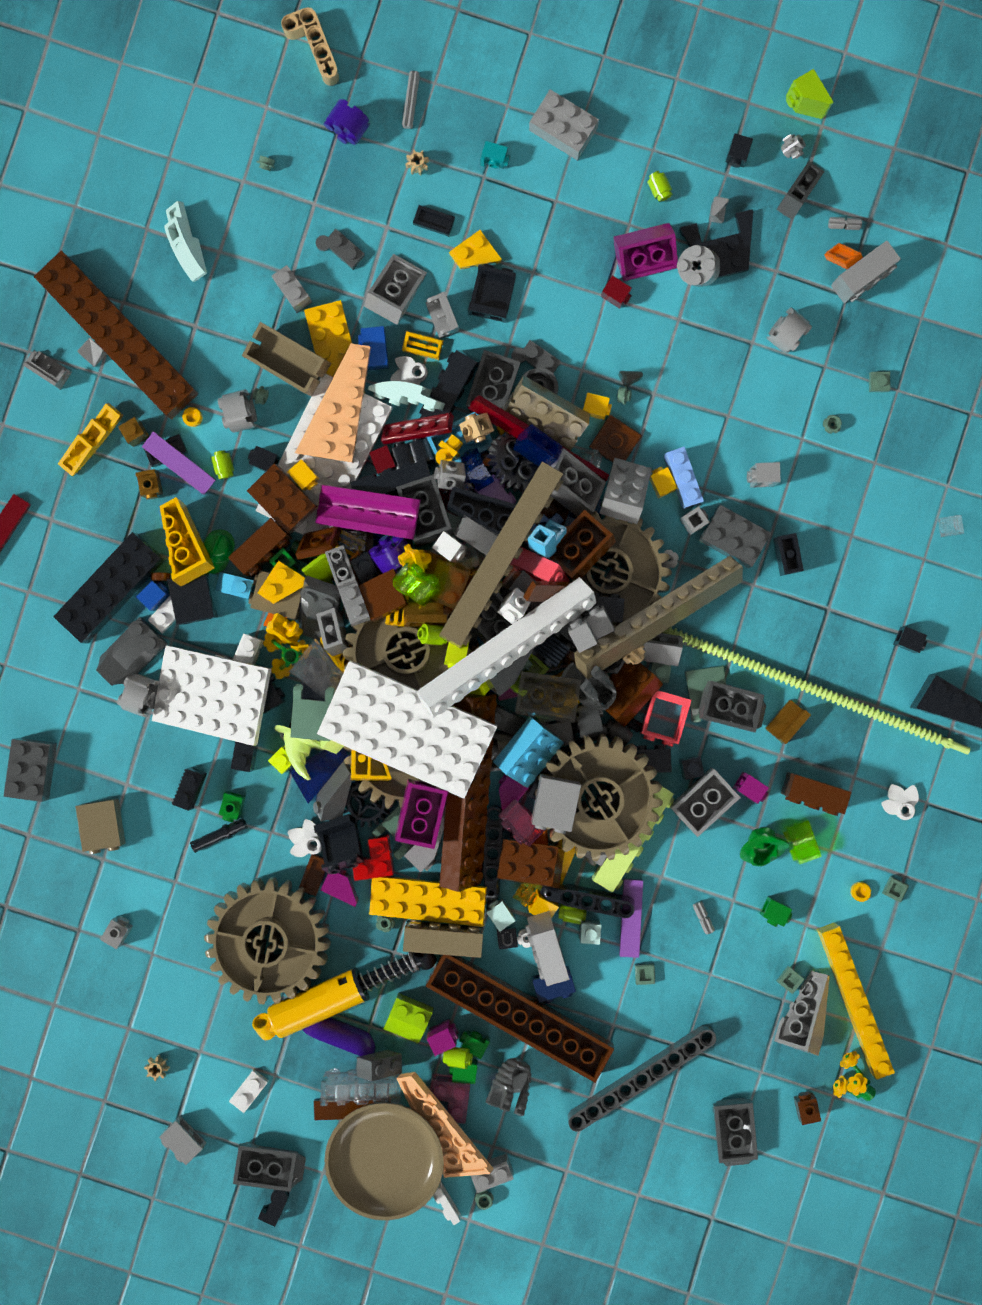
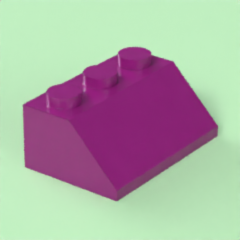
M670 223L613 237L615 254L623 282L677 268L676 236Z

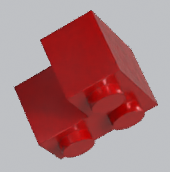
M389 834L380 835L376 838L370 837L368 839L370 856L363 857L364 862L353 868L354 881L393 876L395 872Z

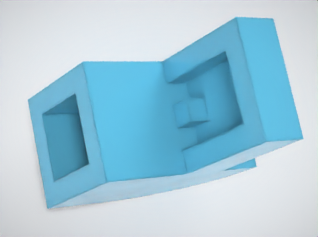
M549 520L545 526L538 524L528 537L529 549L547 558L551 557L556 552V546L567 533V528L552 520Z

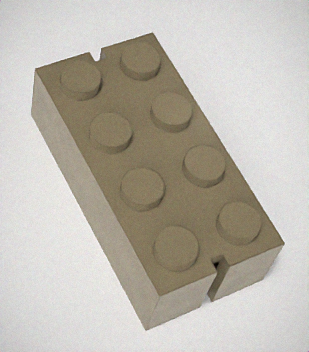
M260 322L252 337L260 341L261 344L258 345L249 341L242 356L303 393L312 396L321 382L318 380L319 377H324L331 363Z
M524 375L503 408L506 412L570 451L578 441V437L583 434L589 425L590 420L589 413Z
M411 919V921H407L405 926L403 951L481 958L484 927L451 923L441 924V922L433 921L429 923Z

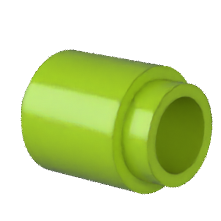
M656 171L649 176L650 179L647 183L655 199L663 202L673 195L671 192L672 187L664 172Z
M225 450L214 452L211 460L219 480L233 477L234 467L230 453H226Z
M423 624L418 630V639L422 644L442 645L448 642L439 637L444 628L442 625Z
M560 903L558 919H562L563 922L581 925V921L585 922L587 910L568 907Z
M453 1047L443 1053V1063L447 1064V1066L467 1069L468 1065L471 1066L473 1054L470 1053V1049Z

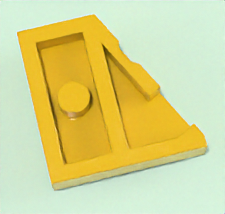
M481 230L449 252L460 269H467L471 266L478 267V265L483 266V264L494 262L500 263L502 261Z
M278 560L257 593L274 604L302 588L305 577Z

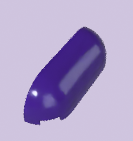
M332 1017L303 1029L307 1035L319 1041L359 1056L376 1052L375 1042L370 1033Z

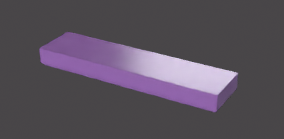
M152 432L142 445V448L203 495L207 493L216 481V479L156 432Z
M623 879V895L629 896L634 900L635 908L631 917L621 918L619 956L639 958L643 880ZM622 904L623 910L631 908L628 904Z

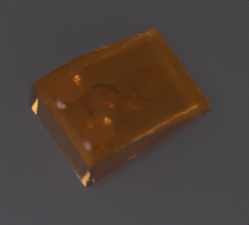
M424 550V553H429L432 557L428 568L424 569L427 581L422 583L416 580L409 583V586L422 592V594L434 601L455 609L476 571Z

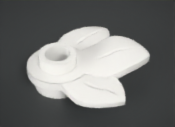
M401 356L395 359L399 370L392 375L391 381L408 382L420 386V382L427 378L428 371L424 364L415 363L408 356ZM421 370L422 374L420 376H416L415 371Z
M891 784L888 789L889 800L881 803L883 809L888 814L897 815L902 820L911 819L915 814L914 806L919 800L917 788L911 785L904 791L901 787ZM903 807H907L908 809L907 813L905 814L902 813Z
M305 819L303 828H293L288 831L290 840L295 844L290 853L296 857H304L308 853L317 854L322 850L320 837L314 831V825L316 824L311 820ZM311 841L317 842L316 848L311 846Z

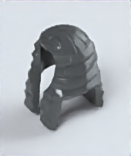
M571 662L563 671L561 678L570 684L576 698L583 706H587L588 709L593 711L607 710L616 699V688L607 672L601 670L598 666H594L591 671L592 677L587 679L576 668V665Z
M510 1058L503 1062L502 1067L498 1068V1073L495 1074V1079L492 1080L491 1091L486 1098V1103L509 1112L513 1093L518 1092L520 1095L514 1114L524 1116L528 1096L530 1095L529 1084L531 1083L532 1076L530 1066L518 1058Z

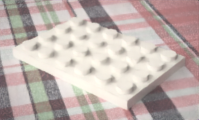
M165 646L159 679L160 685H158L152 721L256 746L258 744L271 669L178 647Z

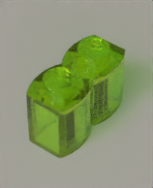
M407 562L393 578V587L423 606L440 590L437 577L433 574L424 573L417 564Z
M805 819L784 827L785 832H783V836L791 844L792 850H789L793 861H797L800 865L822 857L809 820Z

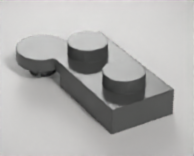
M337 229L329 237L321 235L316 239V247L320 251L330 249L352 270L365 256V253Z
M529 340L524 349L516 348L511 354L513 360L521 363L527 361L532 367L546 368L553 374L561 364L560 360L531 340Z

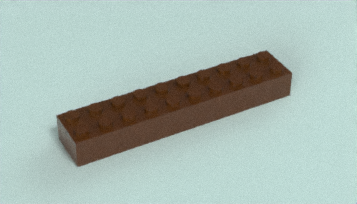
M62 250L33 276L169 419L172 420L199 394Z
M486 693L485 696L467 694L460 702L453 704V706L495 724L497 694ZM493 737L465 798L448 792L446 798L440 887L456 892L480 885L483 878L482 868L484 843L486 841L488 794L491 782L490 768L492 766Z
M441 955L426 982L427 988L596 1083L614 1051V1045L611 1041L544 1003H539L537 999L461 956Z

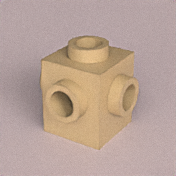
M476 413L465 417L466 421L459 424L466 443L474 441L475 444L486 440V435L494 432L487 413L476 415Z

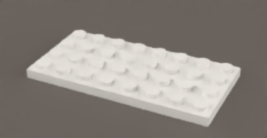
M327 374L320 378L319 381L321 382L311 396L278 464L292 480L293 478L287 471L301 459L310 466L320 479L316 481L318 484L309 491L307 489L304 492L317 506L319 505L321 485L352 489L350 482L358 479L370 455L369 452L372 451L393 409L391 406L364 393L353 463L296 454L295 451L333 377ZM258 504L255 511L269 518H272L267 513V511L260 504ZM316 509L295 531L304 535V533L333 526L315 523Z
M349 660L317 734L461 798H465L497 729V725L455 706H450L444 713L434 718L421 703L416 692L418 690Z

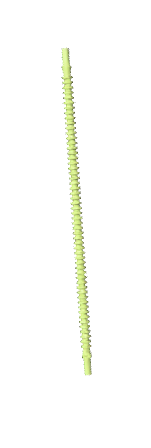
M670 627L662 632L664 634L683 636V643L686 642L687 646L691 644L692 648L696 646L697 650L701 648L703 652L706 650L708 654L711 652L713 656L718 655V658L723 657V660L728 659V662L738 663V666L749 667V670L754 669V672L764 673L765 677L769 675L770 679L774 677L775 681L778 679L780 683L784 681L785 685L789 683L791 687L801 688V691L806 690V693L811 692V695L816 694V697L821 696V699L826 698L827 701L832 700V703L837 702V705L842 704V707L847 706L848 710L852 708L853 712L857 710L858 714L862 712L863 716L867 714L868 718L873 717L874 720L878 719L879 722L883 721L884 724L889 723V726L894 725V728L899 727V730L904 729V732L915 733L914 735H920L921 739L925 737L926 741L930 739L931 743L935 741L936 745L942 744L945 748H952L967 755L970 752V747L955 742L952 738L942 737V734L937 735V732L932 733L930 729L927 731L926 727L922 729L921 725L916 726L915 723L911 724L910 721L906 722L905 719L901 720L900 717L895 718V715L890 716V713L885 714V711L874 710V707L869 708V705L864 706V703L854 702L853 698L849 700L848 696L844 698L843 694L839 696L837 692L834 694L832 690L822 689V686L817 687V684L812 685V682L807 683V680L802 681V678L796 679V676L791 677V674L786 675V672L776 671L775 667L771 669L770 665L766 667L765 663L761 665L760 661L757 663L754 659L751 661L749 657L746 659L744 655L739 656V653L734 654V651L729 652V649L719 648V645L713 646V643L708 644V641L703 642V639L693 638L692 634L688 636L687 632L685 634L682 633V630L678 632L677 628L673 630Z

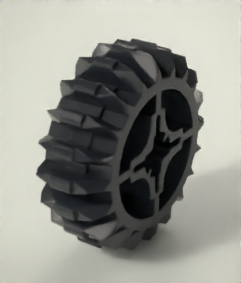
M355 780L356 785L351 782V789L349 790L345 805L348 808L344 810V814L350 812L351 817L356 818L354 824H357L360 820L361 827H364L365 822H367L368 827H372V821L379 825L378 818L384 821L386 818L383 813L386 815L390 814V811L385 807V797L382 796V806L378 802H372V805L368 804L362 809L364 806L362 798L368 797L373 790L370 789L367 794L357 793L355 790L360 786V780ZM352 797L360 804L358 812L352 806ZM368 808L379 811L374 816H362Z

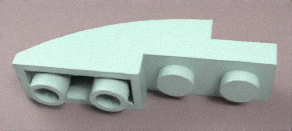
M177 201L166 210L169 222L164 227L180 265L189 278L196 282L207 274L199 239L192 237L184 203Z
M387 381L368 387V390L374 392L373 396L382 400L387 397L390 399L389 403L400 406L401 403L408 405L409 402L419 405L420 402L424 404V409L434 412L435 409L443 411L445 403L429 397L431 389L413 383Z

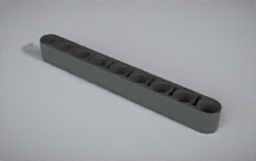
M708 1025L696 1028L573 1108L568 1113L570 1129L575 1132L584 1130L713 1046L716 1042V1035L713 1029ZM705 1032L711 1033L710 1038L702 1039V1035ZM688 1043L695 1044L693 1049H685ZM676 1053L679 1056L676 1060H670V1055ZM656 1064L662 1065V1069L659 1071L653 1070V1067ZM639 1075H646L644 1081H637ZM628 1085L630 1089L627 1092H623L620 1090L621 1087ZM606 1096L614 1097L612 1102H605L604 1099ZM592 1106L598 1108V1110L594 1113L588 1111V1109ZM574 1117L582 1119L579 1123L572 1122Z

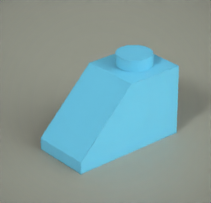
M220 572L215 591L249 599L251 592L254 593L256 585H253V580Z

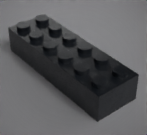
M132 532L53 617L80 643L88 644L151 577V573H154L166 560L139 534Z

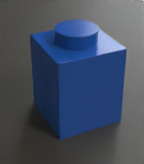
M152 580L136 598L150 611H155L170 594L167 592L168 588L161 581Z

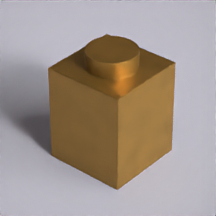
M135 417L118 426L127 443L133 447L149 438L141 421Z

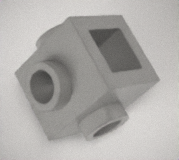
M441 460L439 467H436L434 479H437L438 488L452 490V487L462 489L466 477L464 463Z

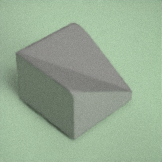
M714 197L709 215L710 222L723 223L729 199Z
M90 337L77 351L94 367L107 355Z

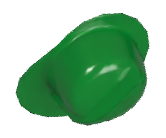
M217 529L210 532L203 543L215 567L208 572L211 574L220 573L225 570L230 560L228 557L233 553L235 541L231 533L223 529Z

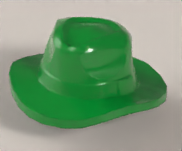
M769 827L757 828L751 832L748 842L741 848L740 858L751 863L753 866L762 867L781 856L789 848V843L782 838L776 837L775 831Z

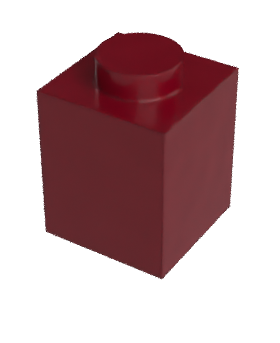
M612 275L604 287L601 297L620 309L623 304L627 305L632 295L630 292L632 288Z
M387 445L369 452L379 476L385 469H397Z

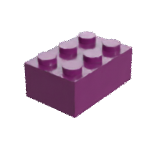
M408 779L396 828L395 841L435 849L448 791L430 783Z

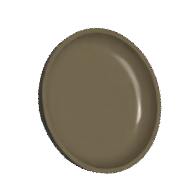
M390 1102L364 1105L344 1117L333 1130L328 1140L324 1159L327 1180L336 1197L351 1211L374 1220L400 1219L421 1209L432 1198L439 1187L444 1166L439 1138L429 1122L413 1109Z

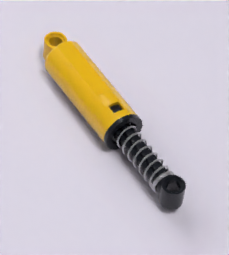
M408 952V956L404 957L402 954L403 958L399 960L395 957L396 961L392 963L388 961V965L385 966L381 964V968L378 969L374 967L372 972L367 970V974L363 976L355 967L312 986L306 991L303 990L297 993L294 999L287 997L279 1004L269 1005L267 1013H261L253 1019L252 1026L263 1040H270L275 1035L279 1038L287 1037L368 1001V990L372 991L373 987L379 988L381 983L386 985L388 980L393 982L395 977L400 979L402 974L407 976L409 971L414 973L417 970L419 971V968L422 970L431 969L436 964V956L428 953Z

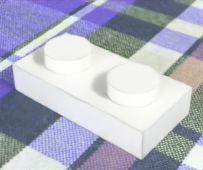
M171 596L148 619L161 633H164L175 621Z
M253 1069L229 1102L245 1113L269 1080Z
M440 1181L433 1197L437 1204L441 1203L444 1208L445 1218L448 1221L451 1220L453 1225L460 1222L461 1213Z

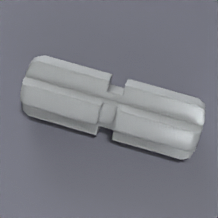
M830 217L828 221V228L860 230L862 227V219Z
M701 901L693 904L704 933L706 935L713 933L715 929L710 918L707 917L708 913L704 904Z

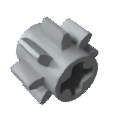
M789 134L783 139L784 144L781 146V149L787 158L797 159L804 154L802 149L806 147V144L800 135Z

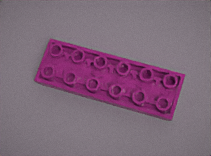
M321 485L315 523L414 540L420 500Z

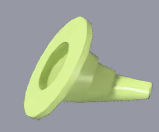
M276 725L274 729L280 733V738L285 743L287 756L295 771L306 780H311L305 767L306 757L309 756L312 748L320 751L324 750L321 748L320 742L310 739L290 738L291 728Z

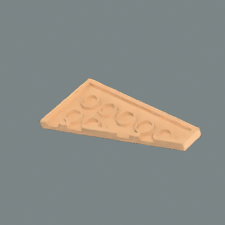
M350 344L295 451L296 454L353 463L371 351L370 346Z
M416 1072L400 1074L397 1077V1081L410 1108L429 1122L439 1138L443 1152L444 1178L490 1174L494 1168Z

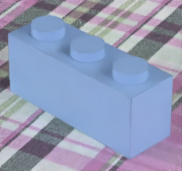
M685 446L667 452L664 455V459L677 485L676 493L682 510L701 504L704 500Z

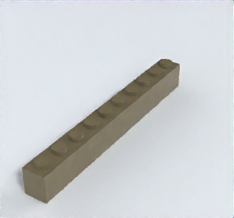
M544 462L540 464L439 637L458 648H461L462 645L467 646L472 637L469 634L473 627L477 629L483 619L479 617L483 610L487 612L493 602L490 600L492 594L499 592L503 585L500 582L502 577H507L513 568L510 565L514 558L518 559L523 551L520 548L524 541L528 543V537L532 534L531 528L534 524L538 526L543 517L541 511L544 507L548 509L553 500L551 494L554 490L558 492L564 482L561 480L563 473Z
M731 556L723 559L614 627L615 631L597 639L596 645L580 653L578 650L574 652L576 668L587 679L591 678V671L594 666L600 667L601 670L607 668L740 584L743 578V566Z

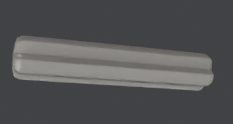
M418 71L409 72L402 121L403 128L412 129L420 78Z

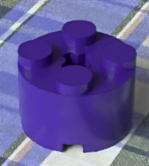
M339 99L327 116L324 126L328 130L334 131L338 135V140L342 143L347 144L350 142L356 145L370 126V123H368L369 119L355 105L351 108L347 105L348 101Z
M385 535L379 539L378 542L380 544L371 548L368 553L382 574L391 569L396 570L397 573V568L402 566L398 556L405 552L404 546L409 543L406 538Z

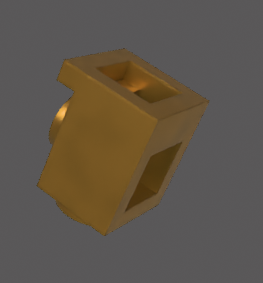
M151 469L135 473L140 496L146 497V500L158 498L157 495L163 494L159 471ZM150 481L151 486L146 488V482Z

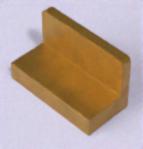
M407 602L408 605L403 607L404 627H421L423 624L444 626L447 623V615H444L443 603Z
M789 700L767 725L766 730L781 743L787 744L811 714L801 709L792 700Z

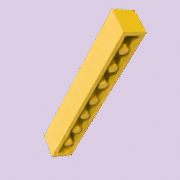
M834 922L818 928L817 932L870 1073L876 1080L894 1074V1069L840 926Z

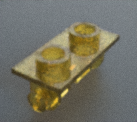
M522 883L513 895V898L520 901L524 907L531 905L538 895L534 892L535 888L540 891L543 886Z

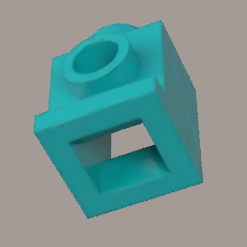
M485 141L480 165L484 167L486 163L494 169L499 167L504 169V166H508L510 160L508 147Z

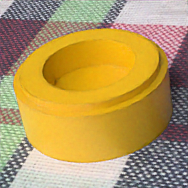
M189 407L184 410L182 418L188 426L197 427L201 424L203 415L197 408Z
M856 882L852 885L850 893L855 900L865 902L871 896V888L864 882Z

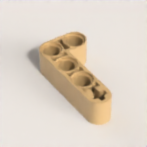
M307 7L284 16L281 25L286 38L296 40L306 36L324 83L329 86L337 84L339 81L338 69L316 12L312 8ZM308 18L313 19L311 22H305ZM290 25L295 26L293 29H287ZM314 36H320L318 40H312ZM323 53L327 54L326 57L319 58V55ZM326 68H330L331 75H328Z

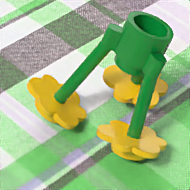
M267 632L264 636L263 645L267 651L274 652L275 649L282 651V658L272 661L273 667L271 672L275 673L277 679H282L284 676L288 677L292 664L301 661L302 658L307 659L308 653L311 651V646L305 644L304 640L298 642V647L293 648L291 646V648H285L281 645L283 642L275 634Z
M856 1051L846 1053L840 1062V1066L845 1069L851 1066L857 1073L854 1077H850L849 1080L845 1079L844 1076H840L834 1082L833 1095L841 1098L842 1094L844 1095L848 1092L856 1098L861 1097L865 1101H870L875 1097L876 1090L870 1085V1080L864 1076L856 1065L860 1058Z

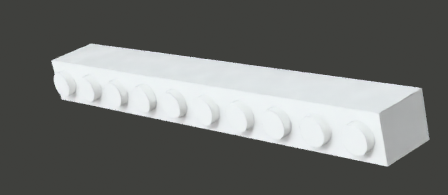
M579 577L416 691L421 703L434 718L444 713L447 708L454 703L460 702L471 691L477 690L488 679L494 678L498 672L512 665L515 660L526 655L536 645L542 644L553 633L559 632L563 626L574 621L586 610H590L596 604L594 591Z

